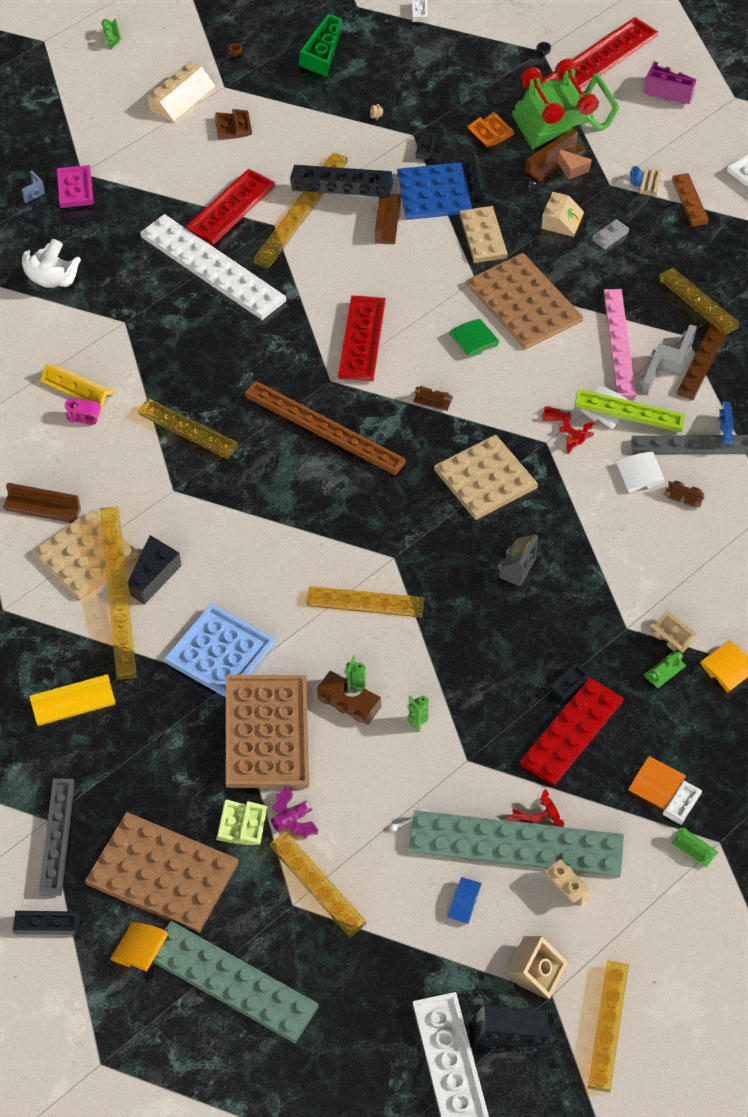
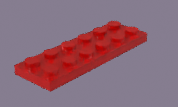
M248 168L186 226V229L214 245L275 187V182Z
M351 295L338 379L374 382L386 298Z
M589 678L521 759L520 765L547 783L555 786L621 705L623 698L592 678Z

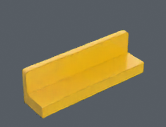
M45 364L40 380L80 400L96 401L101 405V408H103L106 396L114 394V390L56 364Z
M108 674L29 696L38 726L115 705Z

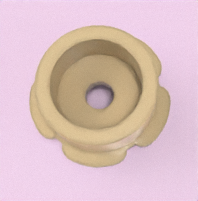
M379 104L372 105L370 116L378 120L379 117H382L383 109Z

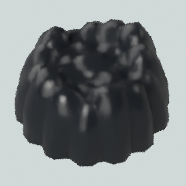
M540 42L536 46L538 54L545 56L550 53L551 45L548 42Z

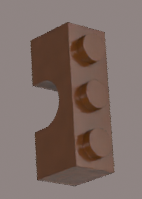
M329 671L317 687V698L322 703L335 707L340 713L352 716L357 722L369 725L381 709V697L365 688L357 696H347L344 694L347 691V679Z

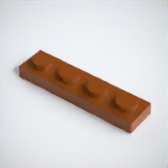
M689 173L673 175L672 182L691 227L708 224L707 214Z

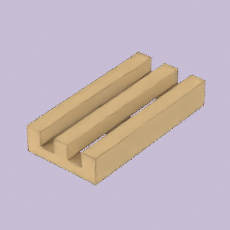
M645 167L640 194L657 196L662 169L655 171V168L649 170V167ZM650 174V180H649L648 188H647V190H644V189H645L646 180H647V175ZM654 175H656L657 179L655 183L654 191H651Z

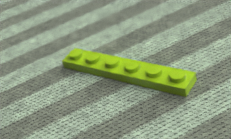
M579 388L574 405L576 408L680 433L683 429L685 414Z

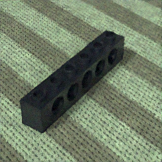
M294 164L290 183L292 191L390 198L393 176L392 171Z

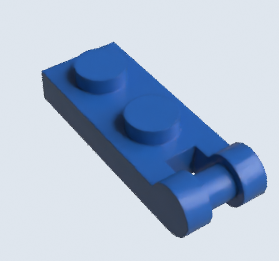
M723 402V408L719 409L720 430L723 432L721 443L729 445L732 443L734 428L731 402Z

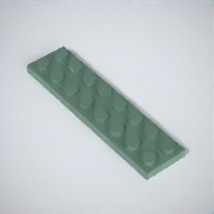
M172 921L165 929L168 936L155 956L153 963L291 1042H297L318 1009V1003Z

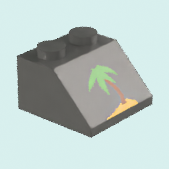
M537 535L518 538L513 545H509L505 559H501L498 565V570H500L499 578L521 586L536 559Z

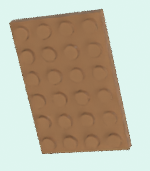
M524 253L466 280V285L525 350L583 322V316Z
M226 675V788H284L285 786L288 788H309L306 675Z
M126 812L85 882L88 886L199 934L239 862L235 857Z

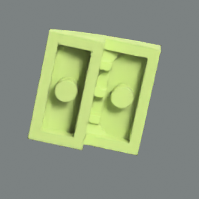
M225 800L216 840L243 845H260L267 806L249 801L245 805Z

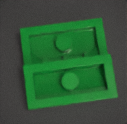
M481 319L463 323L449 331V335L467 356L481 354L484 348L497 347L499 344V340Z

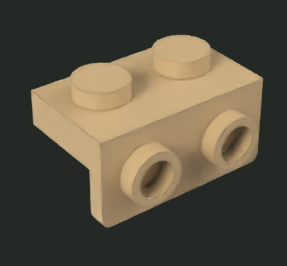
M667 610L655 624H650V627L653 629L651 633L659 640L664 638L668 641L666 645L674 652L679 650L683 654L698 636Z
M561 859L546 870L545 874L572 903L578 901L580 905H583L588 901L590 889Z

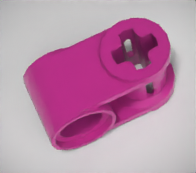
M76 398L68 399L65 402L66 418L70 422L94 425L97 423L101 405L96 401L79 400Z

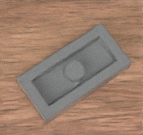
M616 219L594 234L592 240L603 249H606L626 235L629 228Z

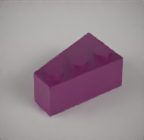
M654 61L646 75L643 93L666 100L678 101L682 104H690L694 96L697 79L681 72L676 74L671 71L670 67L666 66L663 68L658 66V62Z

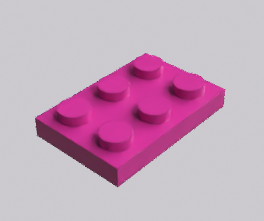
M90 165L57 168L60 208L93 205Z

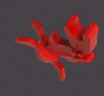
M545 406L542 420H562L564 426L559 427V431L572 436L566 437L567 454L571 453L573 447L581 445L588 436H594L593 432L588 431V429L591 430L594 427L593 422L585 423L583 430H575L570 426L571 414L569 411L565 413L561 412L560 409Z
M547 789L543 790L540 799L541 805L545 806V810L535 815L522 813L521 810L512 809L513 814L505 819V821H525L538 824L539 821L549 817L553 820V826L564 827L565 825L564 821L560 820L555 804L548 797Z

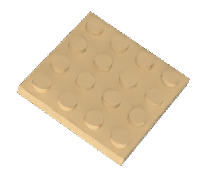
M497 435L454 455L434 467L436 473L475 520L538 487V483Z
M94 509L33 549L34 555L79 600H82L122 572L140 557V553Z

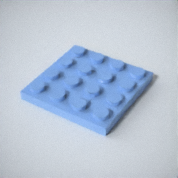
M211 603L165 657V663L226 697V675H250L274 646L275 639Z

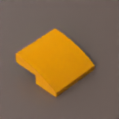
M730 640L700 662L711 678L715 677L726 692L732 690L748 677V656Z
M132 922L111 956V960L130 968L132 965L147 972L166 940L168 933L166 930L148 924Z

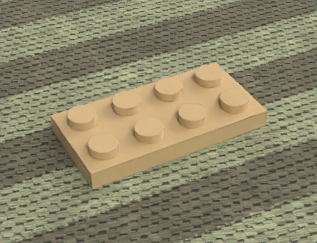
M493 206L461 210L460 218L473 262L479 263L507 259L506 247Z

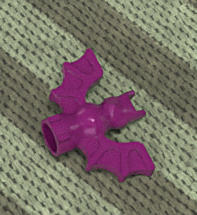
M285 786L280 793H276L277 802L273 805L272 809L277 811L279 815L271 818L274 829L280 832L285 828H289L291 836L299 834L304 836L305 839L312 834L317 835L319 830L312 821L306 823L297 822L298 818L304 817L313 810L312 808L308 809L305 805L307 800L290 809L287 808V804L292 800L293 794L289 788Z

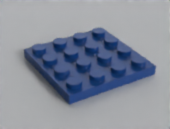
M462 162L397 169V178L406 220L460 215L461 210L472 209Z

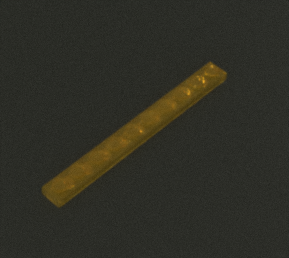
M333 152L323 166L343 168L348 162V158ZM303 191L253 258L255 264L269 269L324 193Z
M119 506L100 508L117 680L137 678Z

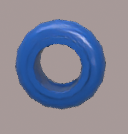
M633 166L630 171V180L635 187L640 186L642 182V172L638 166Z

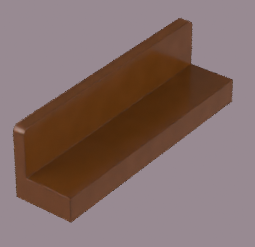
M575 129L570 130L527 158L525 172L536 180L541 181L560 168L557 163L560 150L576 155L585 152V147L577 142L578 132Z
M390 194V198L379 197L375 243L395 244L401 194Z
M7 483L6 485L8 496L3 505L4 511L73 523L78 519L81 506L77 495Z

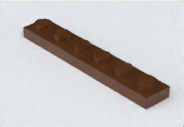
M714 317L678 389L677 395L695 400L729 331L731 322Z

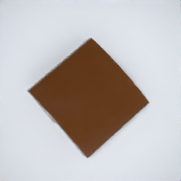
M232 109L231 114L215 112L214 119L218 139H235L252 135L248 110Z

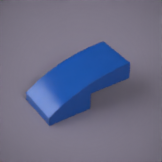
M461 877L448 918L467 924L470 923L482 883Z

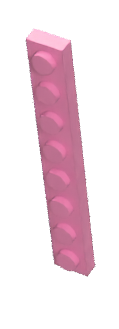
M605 289L604 301L616 393L628 400H635L636 392L622 289Z

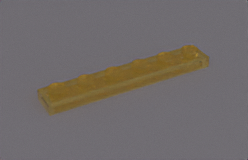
M671 268L659 274L660 281L723 334L726 335L739 328V322L676 269Z
M149 398L138 409L139 415L226 459H229L238 448V442Z
M309 586L307 606L420 618L423 617L425 597Z
M287 832L270 843V848L349 937L366 925V920Z
M607 960L588 1089L608 1093L611 1091L629 964Z

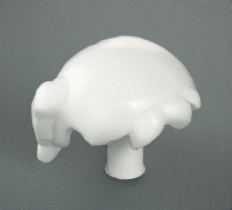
M51 239V242L44 249L38 250L32 256H30V250L25 251L22 256V266L29 279L36 284L46 288L68 287L75 279L81 259L79 257H75L71 261L60 259L57 256L63 244L55 239Z

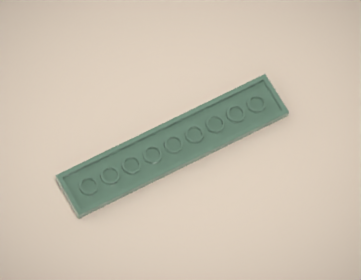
M414 810L409 853L548 869L561 859L573 872L620 877L624 834Z

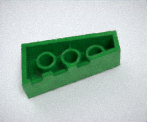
M329 13L301 49L299 66L327 77L341 34V18Z

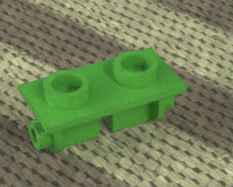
M103 19L101 25L104 29L105 40L109 43L112 50L121 40L116 19L112 22L108 19Z
M679 651L669 654L646 672L644 676L659 688L686 667L681 661L683 655Z
M353 655L351 662H347L344 672L347 674L348 693H350L351 688L359 691L366 688V667L362 663L355 662V656Z
M409 695V704L407 705L409 715L407 719L410 725L415 726L418 732H420L421 725L428 721L427 708L429 700L426 696L413 699Z
M680 828L676 833V838L671 842L705 867L718 854V851L690 833L686 828Z

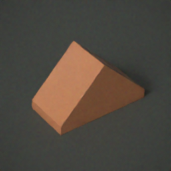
M560 150L557 163L567 179H571L588 173L592 159Z

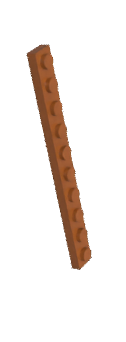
M257 381L245 392V396L248 399L393 475H396L406 463V459Z

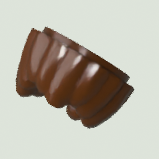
M234 43L228 46V53L232 58L241 55L243 51L241 45Z

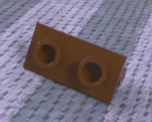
M420 385V387L416 386V395L413 402L448 411L453 396L449 395L448 392L445 393L437 390L433 392L432 389Z
M676 480L674 482L668 481L670 489L667 488L664 494L668 499L680 502L682 496H684L683 504L694 508L701 507L702 500L700 499H705L701 489L686 487L682 482Z

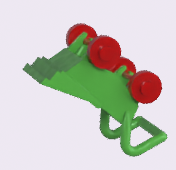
M564 59L556 65L555 72L562 80H549L541 84L543 76L538 68H529L523 72L521 82L525 88H528V91H526L523 100L515 104L512 117L532 150L563 133L569 132L573 126L588 122L597 130H604L610 126L619 110V105L598 73L593 75L586 90L583 92L575 80L577 65L572 59ZM596 83L612 106L608 117L602 124L593 117V112L599 106V100L594 94H591Z

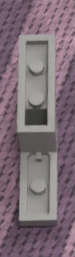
M689 325L688 330H684L681 338L683 342L679 343L677 348L658 344L657 349H653L650 357L652 361L647 363L646 375H642L640 380L642 394H649L658 370L680 375L695 338L697 326Z

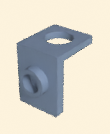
M30 171L32 184L22 189L23 198L26 203L45 194L43 181L33 171Z

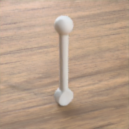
M424 808V809L421 810V811L429 812V810L426 809V808ZM413 817L398 824H391L390 830L396 832L399 827L412 822Z

